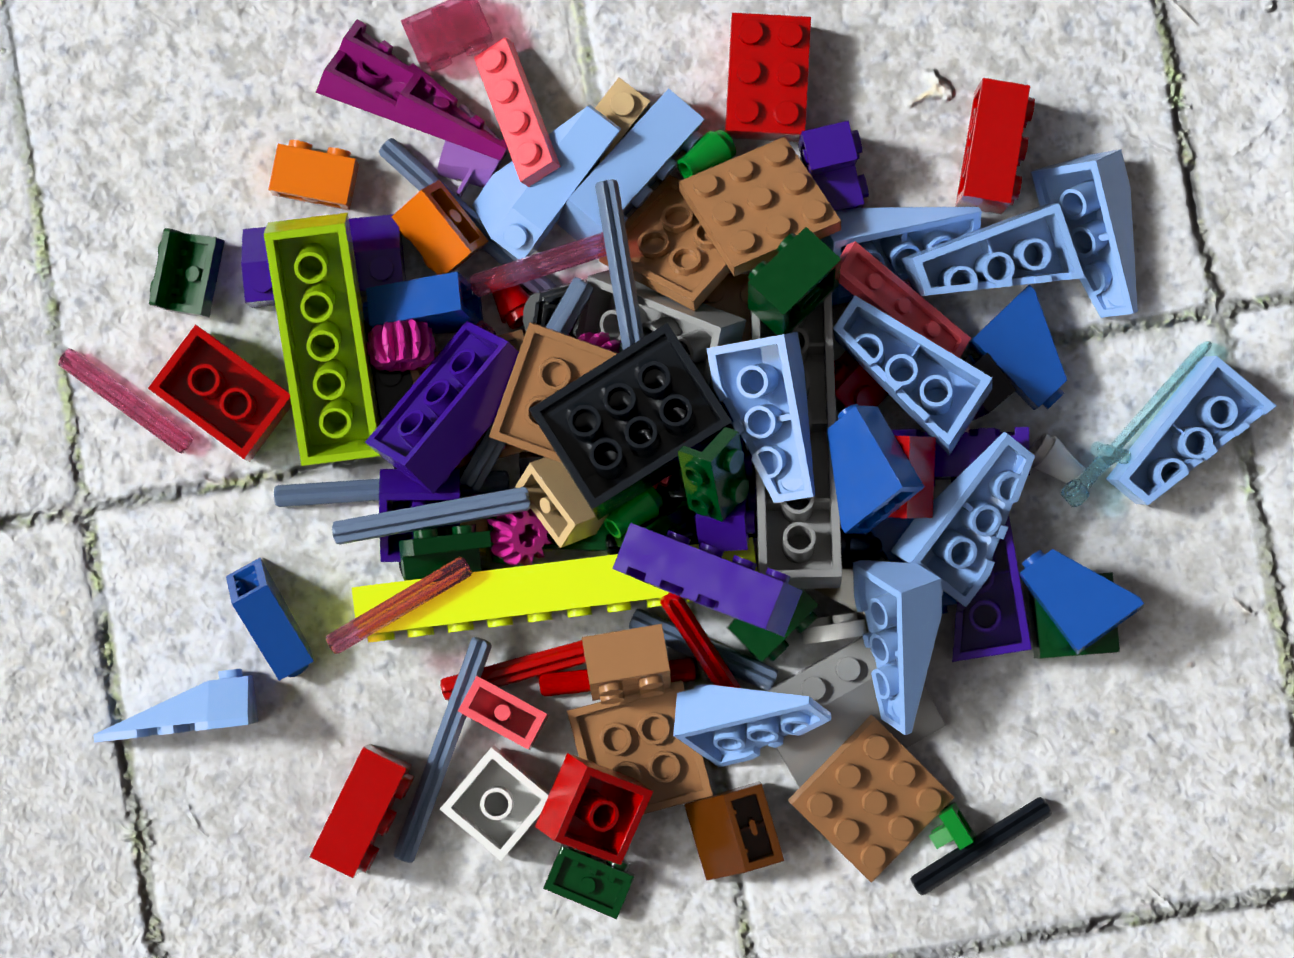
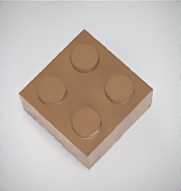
M662 624L582 637L592 701L601 700V704H614L624 701V695L640 693V696L643 698L662 695L665 688H671L670 667Z

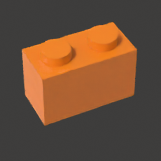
M289 140V145L278 143L268 189L272 195L350 211L359 168L357 160L350 158V151L328 147L327 153L312 150V144L299 140Z
M440 179L419 191L391 216L398 225L401 234L412 242L423 256L425 264L432 271L436 272L437 275L451 273L489 242Z

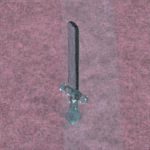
M1210 341L1199 344L1110 445L1100 441L1094 442L1091 445L1090 451L1096 456L1083 474L1077 479L1068 482L1061 490V496L1071 507H1077L1087 500L1090 494L1089 489L1093 483L1111 465L1116 462L1120 464L1130 462L1132 454L1129 450L1123 449V447L1210 350L1212 346Z

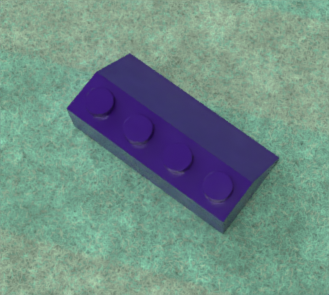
M394 214L349 219L361 297L367 296L366 288L406 281L402 234L398 225L391 217ZM266 227L243 229L241 266L245 303L251 308L275 306L264 239Z
M466 321L365 443L413 482L434 494L449 479L455 467L465 455L474 449L476 442L490 425L494 423L519 352L508 341Z

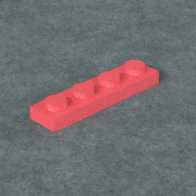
M504 37L475 56L474 59L519 180L527 187H530L561 166L514 43Z
M856 241L846 245L840 256L839 284L854 296L856 295L955 356L961 357L971 337Z

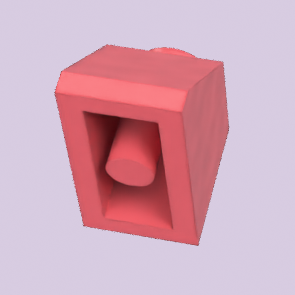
M476 676L458 709V712L528 750H531L549 717L545 712Z

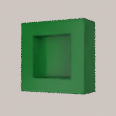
M955 802L940 812L939 817L943 823L931 830V834H929V838L936 849L954 840L961 850L973 843L976 837Z

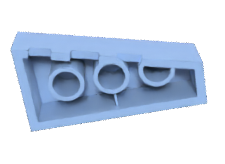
M668 88L567 199L557 224L589 252L594 254L604 242L595 189L596 183L611 179L617 180L624 221L626 222L628 219L626 215L634 206L638 209L651 195L653 190L650 187L658 178L662 181L665 180L677 165L675 158L681 151L684 150L687 153L702 138L703 135L698 131L704 118Z
M1059 203L1045 204L902 258L912 289L920 296L1085 278Z
M855 295L833 328L835 340L930 437H936V443L950 455L991 392L992 377Z
M1203 356L1108 475L1106 480L1135 504L1149 505L1186 477L1197 465L1207 461L1217 453L1218 449L1228 441L1243 433L1259 417L1266 415L1274 409L1276 405L1218 356Z

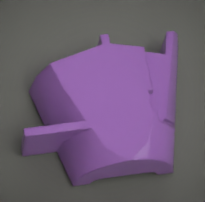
M465 104L459 106L469 117L475 116ZM484 124V129L487 130L490 134H492L495 138L501 141V139L498 136H495L496 134ZM445 140L438 164V175L454 180H462L456 192L457 196L461 198L469 184L484 188L492 175L497 171L502 160L500 161ZM507 149V151L505 152V154H504L502 160H503L504 157L507 155V153H508V151H509L508 149Z

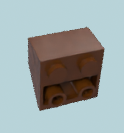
M760 781L684 803L706 881L746 873L784 861Z

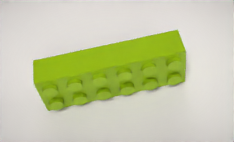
M348 213L268 222L264 231V239L301 466L380 456L365 443L380 425L370 356L367 352L368 341Z

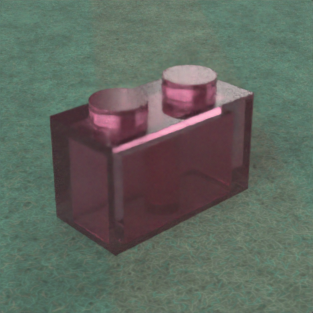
M447 0L400 20L422 71L430 68L431 72L444 69L453 63L451 58L465 52L467 56L479 54L489 47L488 42L494 40L478 0Z

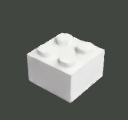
M492 746L440 810L502 861L541 814L550 792L495 746Z

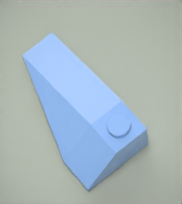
M589 105L548 134L560 163V168L530 187L520 182L513 161L493 174L472 205L490 238L521 262L535 253L560 218L567 199L590 175L621 128L593 106Z
M1122 150L1090 154L1031 171L1039 206L1054 203L1060 204L1085 278L1079 280L1099 316L1104 318L1138 312L1131 187Z
M979 207L850 208L835 211L841 219V231L820 240L839 257L847 244L856 241L901 280H905L908 278L902 258L979 230L982 211ZM839 284L832 292V306L851 302L854 295Z
M798 332L706 348L713 388L719 400L724 402L734 421L733 426L735 430L739 431V435L741 434L752 455L751 460L773 502L778 503L814 497L815 486L806 381Z
M1003 432L933 500V518H915L891 552L905 563H917L940 577L943 591L967 607L991 574L995 563L992 561V557L999 539L1004 540L1008 529L1005 523L1013 503L1018 502L1035 456L1009 434Z
M859 560L853 562L854 599L857 612H865L869 632L863 634L865 647L871 649L876 661L877 669H874L871 675L881 719L902 734L908 735L913 730L942 616L943 586L941 578L917 563Z
M242 669L218 671L219 679L206 681L94 734V743L258 723L253 675L243 676Z
M700 684L695 686L694 689L677 693L673 736L717 767H723L752 760L760 756V749L767 745L773 748L783 745L784 737L789 734L801 736L831 721V712L809 696Z

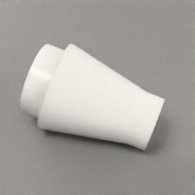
M1044 433L1030 447V452L1035 456L1032 468L1063 481L1072 488L1077 486L1084 478L1087 469L1076 460L1056 436L1050 437Z

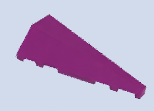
M357 19L343 37L339 50L324 69L315 93L500 161L502 160L508 149L504 139L500 141L485 130V121L478 115L472 118L457 107L458 99L414 63L408 66L392 54L393 46L385 40L378 43L366 33L367 25Z

